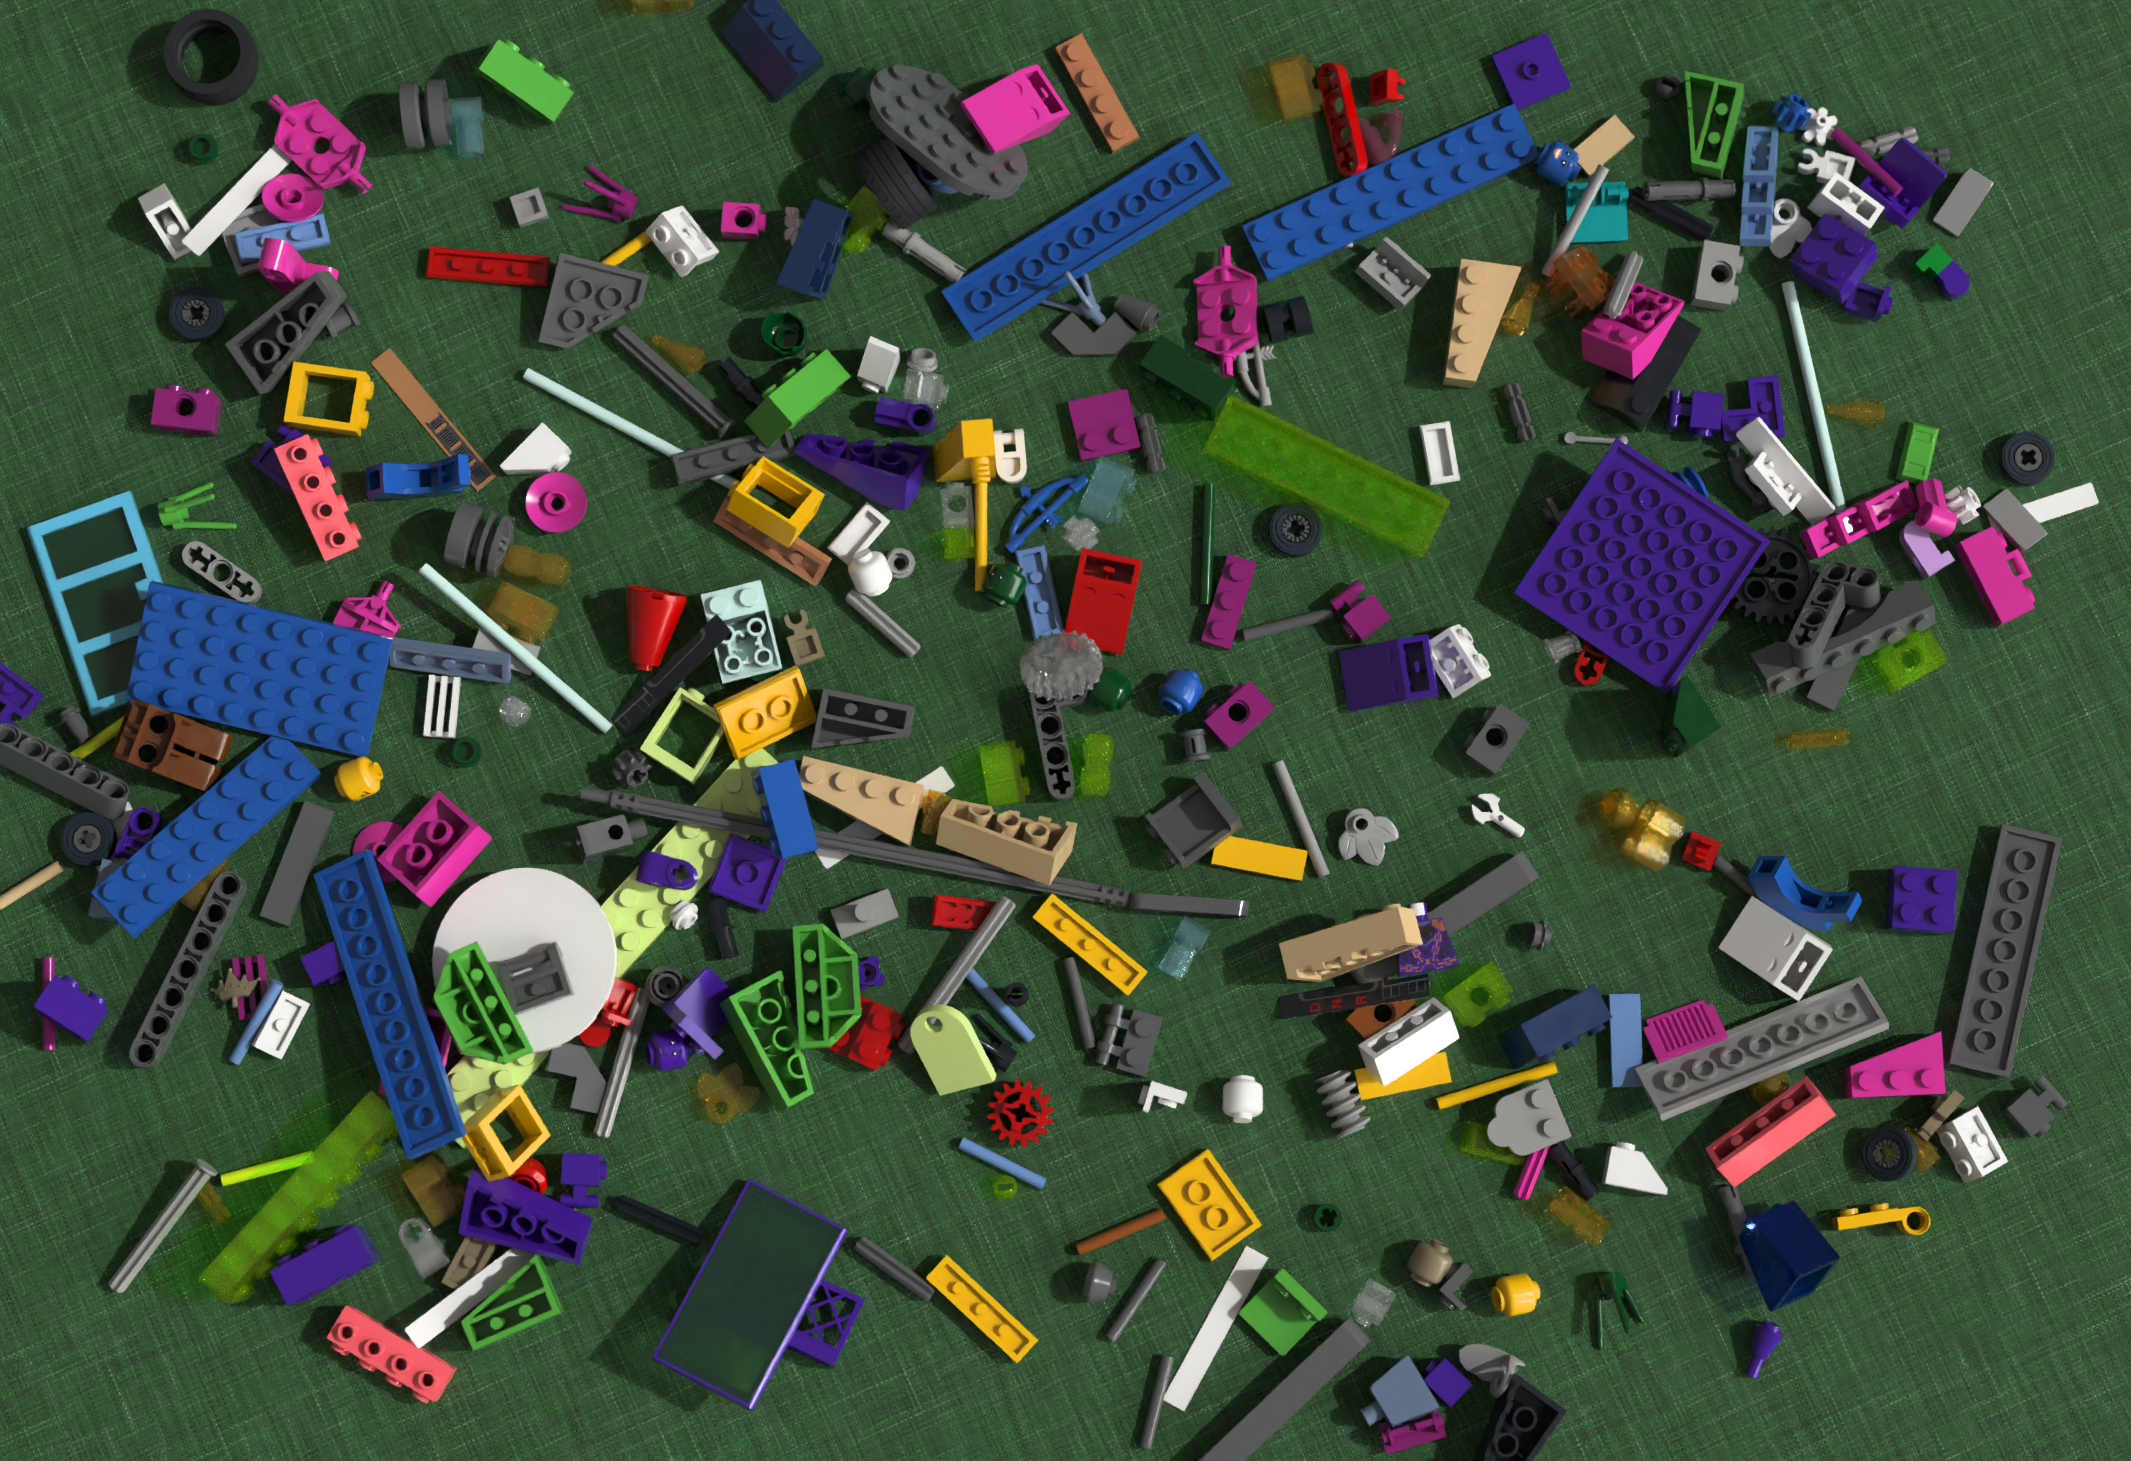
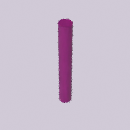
M1840 128L1832 132L1830 137L1849 155L1855 158L1893 196L1901 192L1903 187Z
M55 957L42 958V993L55 975ZM42 1016L43 1051H55V1024Z

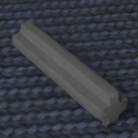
M862 1236L855 1244V1251L923 1300L928 1301L934 1294L936 1288L868 1238Z

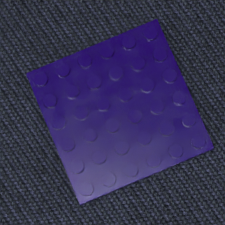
M1616 438L1513 593L1665 694H1668L1770 540Z

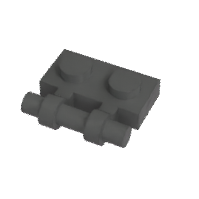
M1113 1003L1110 1014L1105 1016L1104 1023L1106 1027L1102 1041H1098L1096 1047L1098 1054L1095 1062L1107 1066L1110 1054L1118 1056L1119 1060L1116 1069L1146 1078L1163 1017L1133 1009L1129 1021L1121 1018L1125 1006ZM1118 1028L1127 1030L1122 1047L1113 1045Z

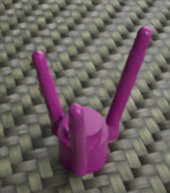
M589 165L587 168L591 173L616 191L613 193L589 180H584V185L610 198L608 208L612 209V212L567 204L561 206L562 210L610 218L620 223L622 218L630 220L639 198L633 196L634 192L623 188L600 170Z

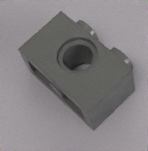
M1499 703L1496 709H1493L1491 706L1488 708L1480 720L1484 724L1480 732L1476 734L1472 731L1462 745L1467 749L1462 757L1491 777L1497 773L1530 725L1529 722L1501 703ZM1489 731L1498 732L1502 738L1501 744L1498 746L1490 745L1486 740V733Z

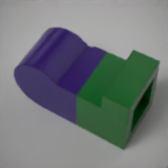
M1937 243L1910 269L1918 278L1925 273L1939 287L1940 294L1946 300H1958L1967 292L1970 286L1968 275Z

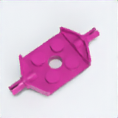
M278 95L272 97L274 101L272 99L268 101V105L277 111L281 118L274 143L323 190L349 182L350 184L353 183L363 194L368 192L363 185L370 189L372 184L359 171L366 150L365 144L359 141L317 99L292 107L282 101ZM319 140H327L330 143L329 150L324 154L314 152V145Z
M1224 245V248L1222 246L1218 247L1219 264L1194 280V284L1197 286L1198 341L1195 342V345L1200 350L1219 357L1221 364L1220 376L1223 378L1233 377V360H1236V356L1258 343L1256 278L1253 274L1236 268L1231 264V247ZM1226 308H1234L1236 311L1234 318L1227 322L1222 321L1223 311Z
M383 580L375 596L345 598L333 623L394 637L398 629L401 630L402 627L386 606V601L395 585Z

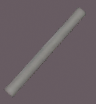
M1598 164L1541 271L1543 274L1552 278L1610 169Z
M1283 760L1272 764L1316 874L1318 878L1329 875V870Z

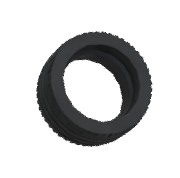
M215 9L195 10L181 17L179 21H176L166 36L163 47L165 68L176 87L188 98L206 105L227 104L243 96L251 84H253L259 67L257 46L247 28L229 13ZM211 31L226 32L233 36L239 45L240 57L237 66L230 75L221 81L210 84L198 83L189 78L184 71L182 62L184 52L192 40L203 33Z
M886 135L879 136L853 156L856 166L875 196L903 230L917 223L921 218H924L939 206L931 189L921 179L916 166L906 152Z

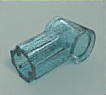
M482 96L452 98L450 102L451 116L456 130L458 157L470 159L483 156L484 139L482 123L485 122Z
M1185 915L1172 937L1173 942L1158 969L1181 982L1191 966L1196 953H1200L1212 930Z

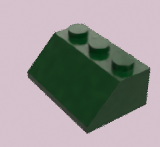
M1688 675L1680 679L1668 692L1660 733L1663 736L1660 741L1669 754L1674 753L1676 757H1679L1721 728Z

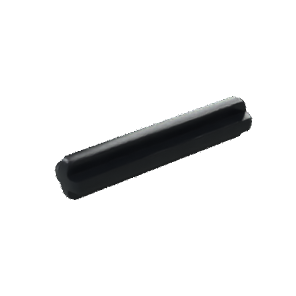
M1636 186L1629 196L1631 203L1703 241L1707 240L1713 231V225L1666 200L1645 201L1643 188Z
M621 1195L616 1203L615 1209L693 1244H699L704 1235L703 1229L625 1195Z

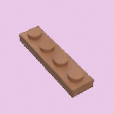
M1082 33L1056 46L1055 51L1111 152L1115 153L1138 141V133Z
M729 496L725 497L713 522L813 586H816L821 581L832 558L799 537L796 538L789 548L785 547L726 510L731 498Z

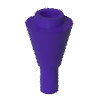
M1763 1320L1762 1324L1755 1323L1751 1351L1752 1357L1746 1370V1375L1753 1378L1758 1377L1764 1360L1769 1357L1784 1336L1783 1333L1779 1332L1781 1328L1779 1325L1768 1320Z

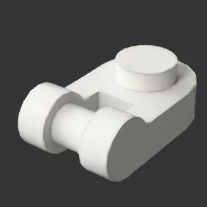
M1023 428L1014 429V432L1002 433V430L993 431L998 477L1008 484L1020 482L1026 475L1027 469ZM1003 445H1016V451L1004 452Z

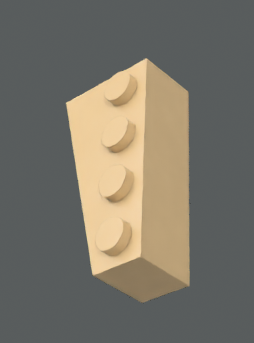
M1401 904L1388 905L1382 908V912L1365 914L1357 917L1356 920L1279 943L1287 979L1323 982L1423 945L1414 909L1401 907Z

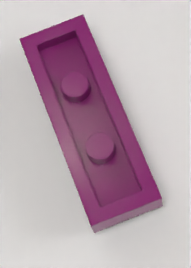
M1231 554L1227 555L1201 639L1202 643L1230 651L1257 562Z

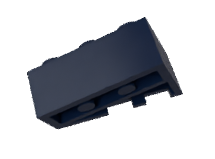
M813 199L812 203L808 204L805 210L803 224L776 284L809 296L826 299L855 212Z
M1593 985L1497 1038L1516 1070L1535 1059L1538 1060L1539 1064L1556 1056L1554 1049L1561 1045L1565 1051L1580 1043L1581 1041L1578 1036L1585 1032L1590 1037L1605 1029L1603 1022L1613 1017L1596 986Z

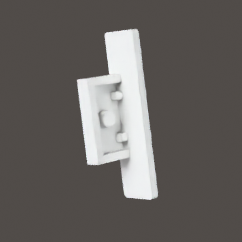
M1756 417L1737 431L1736 436L1754 456L1745 471L1751 482L1758 486L1768 497L1772 507L1778 509L1785 516L1796 506L1811 525L1823 520L1834 512L1835 506L1760 417Z

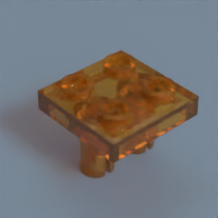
M1583 245L1556 259L1553 264L1558 271L1545 281L1547 288L1557 284L1550 290L1555 296H1559L1569 285L1578 293L1564 305L1566 312L1574 309L1569 314L1573 319H1578L1588 308L1592 310L1606 303L1616 281L1611 274L1603 271L1597 263L1598 260L1591 250L1585 249Z

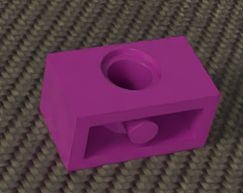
M165 385V389L156 388L151 425L156 430L217 437L222 400L217 395H214L213 390L196 388L195 392H186L183 387L176 385ZM186 403H193L194 409L192 413L188 416H181V407Z
M1250 680L1245 685L1241 682L1236 684L1227 693L1230 698L1222 706L1217 702L1204 714L1207 719L1203 725L1227 751H1230L1270 715L1275 708ZM1234 706L1241 707L1245 711L1246 716L1242 721H1233L1228 715L1229 709Z

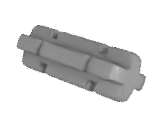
M1910 126L1902 129L1900 132L1897 130L1875 137L1873 141L1871 139L1862 141L1858 146L1872 157L1876 152L1877 154L1888 152L1900 138H1906L1914 144L1918 140L1916 129Z

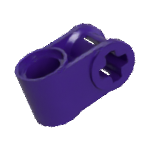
M145 807L135 809L131 813L125 830L116 845L114 857L116 859H130L136 853L131 851L130 848L139 851L159 834L163 825L160 813ZM148 813L152 817V825L147 830H143L140 827V818Z
M643 850L635 881L657 887L664 886L687 891L696 885L698 873L685 860ZM685 868L689 878H683L680 883V880L675 875L676 872L680 873Z

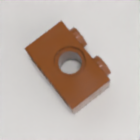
M1412 999L1380 1004L1390 1010V1019L1387 1022H1379L1374 1017V1009L1379 1005L1356 1008L1344 1021L1365 1041L1413 1010L1411 1007L1416 1001Z

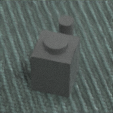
M2044 1075L2034 1081V1084L2041 1091L2040 1094L2036 1096L2030 1088L2024 1089L2001 1109L2025 1138L2033 1137L2034 1135L2036 1138H2039L2051 1128L2049 1122L2055 1116L2046 1107L2048 1104L2052 1103L2058 1111L2068 1104Z

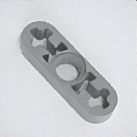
M199 541L190 542L184 547L182 551L184 563L237 601L254 604L260 599L262 595L260 583L210 547ZM200 549H203L202 556L211 562L208 568L198 560L191 563L193 557L190 554L193 550L198 552ZM219 565H227L230 568V576L225 581H217L214 578V570ZM236 578L245 586L253 583L251 589L254 591L252 596L246 594L243 598L241 597L243 594L242 590L233 584Z

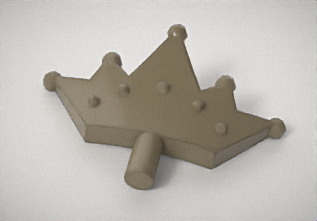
M228 968L225 985L223 980H219L218 989L212 987L210 991L214 992L224 1002L232 1000V1008H237V998L249 996L257 983L261 981V978L258 977L256 980L249 982L246 979L247 976L242 975V979L239 981L232 973V968Z

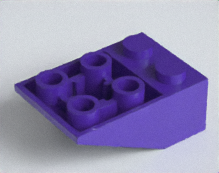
M1428 634L1394 639L1339 652L1349 713L1440 698L1431 641Z

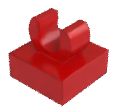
M1387 68L1370 74L1369 104L1380 106L1404 99V95L1397 94V86L1405 82L1403 78L1398 77V70Z
M1692 831L1680 861L1709 872L1721 842Z

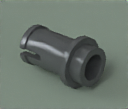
M72 705L58 716L61 719L60 724L66 725L79 746L94 737L96 733L92 731L81 716L82 710L80 708L76 709Z

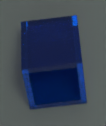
M1795 1200L1784 1205L1777 1203L1763 1214L1759 1212L1754 1213L1744 1222L1746 1227L1738 1236L1770 1312H1774L1813 1294L1840 1259L1838 1253Z

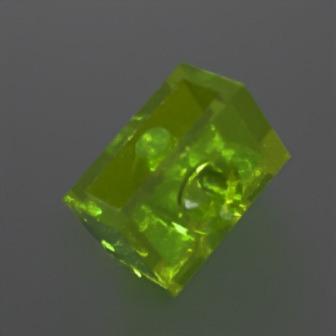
M1931 630L1923 634L1920 631H1914L1903 638L1905 644L1895 649L1893 644L1877 652L1879 658L1873 661L1872 665L1889 695L1949 662ZM1904 652L1914 656V667L1904 665L1902 662V654Z
M1490 961L1442 996L1440 1000L1451 1011L1453 1018L1461 1029L1466 1025L1473 1029L1486 1019L1483 1013L1492 1006L1497 1011L1510 1002L1511 999L1508 995L1514 990L1494 962ZM1473 989H1481L1485 992L1487 999L1484 1005L1478 1006L1471 1001L1470 995Z

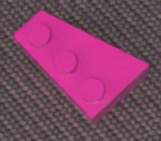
M1942 1031L1845 1067L1846 1099L1946 1094Z

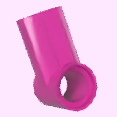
M1934 478L1922 480L1916 486L1920 508L1916 513L1915 523L1920 528L1946 538L1953 532L1957 523V516L1947 509L1941 481Z

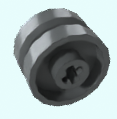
M428 80L424 91L425 100L422 88L417 81L401 82L399 89L400 113L407 148H424L427 143V128L430 140L435 147L451 146L452 110L445 80Z

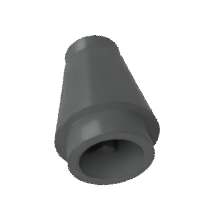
M1124 294L1118 297L1114 305V310L1118 311L1119 314L1140 331L1145 329L1151 332L1161 315V310L1156 308V304Z

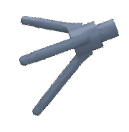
M1069 271L1064 272L1068 282L1081 299L1076 306L1048 298L1040 302L1041 304L1067 310L1080 316L1083 314L1087 320L1091 319L1097 327L1107 320L1099 311L1101 307L1096 303L1088 273L1082 276L1085 295Z

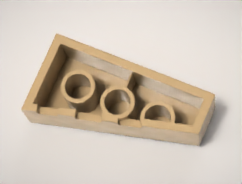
M1461 259L1457 270L1443 385L1473 388L1522 267Z
M803 756L799 778L805 794L906 847L911 846L924 793V785Z
M952 799L940 816L936 844L1050 886L1072 852L1077 823L1066 821L1065 826L1051 823V818L1039 816L1038 820L1020 817V812L1008 810V812L997 813L993 812L992 806Z

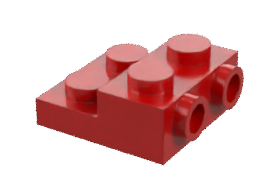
M860 995L861 1017L832 1047L826 1048L877 1072L879 1066L885 1068L892 1054V1051L888 1049L892 1038L899 1039L906 1023L901 1021L903 1014Z

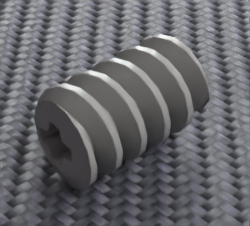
M1340 1070L1313 1081V1083L1323 1082V1085L1317 1090L1318 1094H1328L1321 1103L1323 1106L1332 1105L1333 1107L1326 1113L1327 1117H1337V1120L1331 1125L1332 1129L1342 1128L1336 1139L1365 1128L1364 1125L1371 1120L1370 1116L1359 1115L1366 1108L1365 1105H1355V1102L1361 1097L1360 1093H1350V1090L1356 1086V1083L1345 1082V1079L1351 1074L1350 1070Z

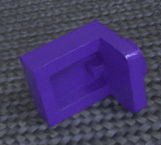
M1859 282L1846 299L1842 311L1877 323L1881 315H1887L1893 302V298L1889 297L1891 287L1885 285L1882 290Z

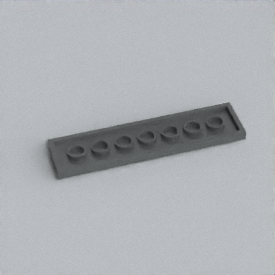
M2000 824L1947 1064L2007 1079L2010 1078L2063 838Z

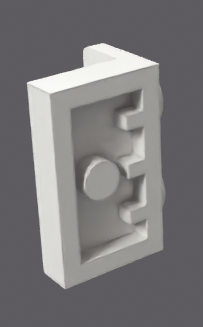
M683 205L661 213L646 230V234L681 277L687 276L696 265L712 260L719 253L718 249Z
M1460 624L1449 627L1430 640L1435 670L1452 698L1458 697L1477 683L1491 676L1488 670V661L1482 654H1478L1472 644L1473 638L1466 628H1462Z
M1151 1081L1150 1086L1143 1085L1138 1103L1143 1104L1142 1111L1148 1113L1153 1096L1156 1095L1159 1096L1158 1103L1176 1108L1177 1103L1184 1104L1188 1092Z
M1978 1106L1941 1125L1936 1130L1941 1144L1946 1148L1957 1173L1965 1183L1983 1177L2008 1162Z

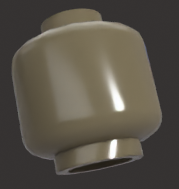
M1434 1238L1431 1243L1427 1241L1419 1242L1407 1261V1267L1411 1271L1409 1276L1426 1287H1431L1432 1284H1441L1445 1279L1447 1271L1453 1265V1258L1447 1252L1449 1247Z

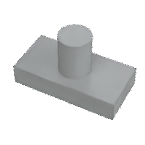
M888 888L830 910L842 940L899 918Z

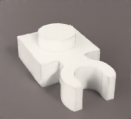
M1804 149L1802 158L1809 159L1812 163L1808 165L1799 163L1798 172L1803 175L1817 173V182L1823 184L1835 172L1849 181L1855 164V158L1826 150L1823 158L1819 157L1814 150Z

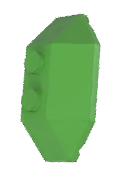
M824 924L792 926L799 1049L832 1047L861 1017L858 955Z
M476 941L449 953L432 999L460 1054L505 1065L533 1052V1048L478 942Z

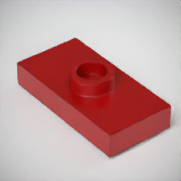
M934 894L930 925L977 931L996 902Z

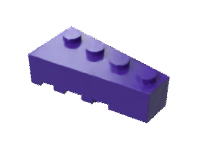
M476 1164L467 1184L458 1234L580 1265L588 1245L593 1219L507 1177L488 1182L480 1167Z

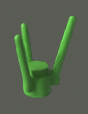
M212 482L178 496L169 497L167 501L158 503L162 524L164 526L173 525L174 530L183 528H237L235 523L183 520L188 518V507L215 498L214 494H209L184 501L214 486Z

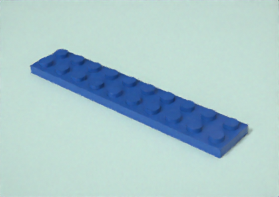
M1512 104L1369 168L1360 174L1349 177L1243 225L1241 230L1266 282H1269L1343 249L1352 243L1354 244L1533 163L1536 157H1539V153L1515 104Z
M1196 132L942 290V296L972 341L976 343L1069 285L1070 283L1064 275L1065 271H1069L1075 280L1079 279L1230 184V180Z
M366 849L313 875L406 1156L409 1159H415L463 1137L467 1133L373 853Z

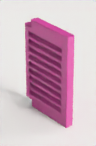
M1704 999L1645 1019L1647 1027L1643 1028V1032L1658 1064L1728 1039V1035L1713 1003L1706 1005Z

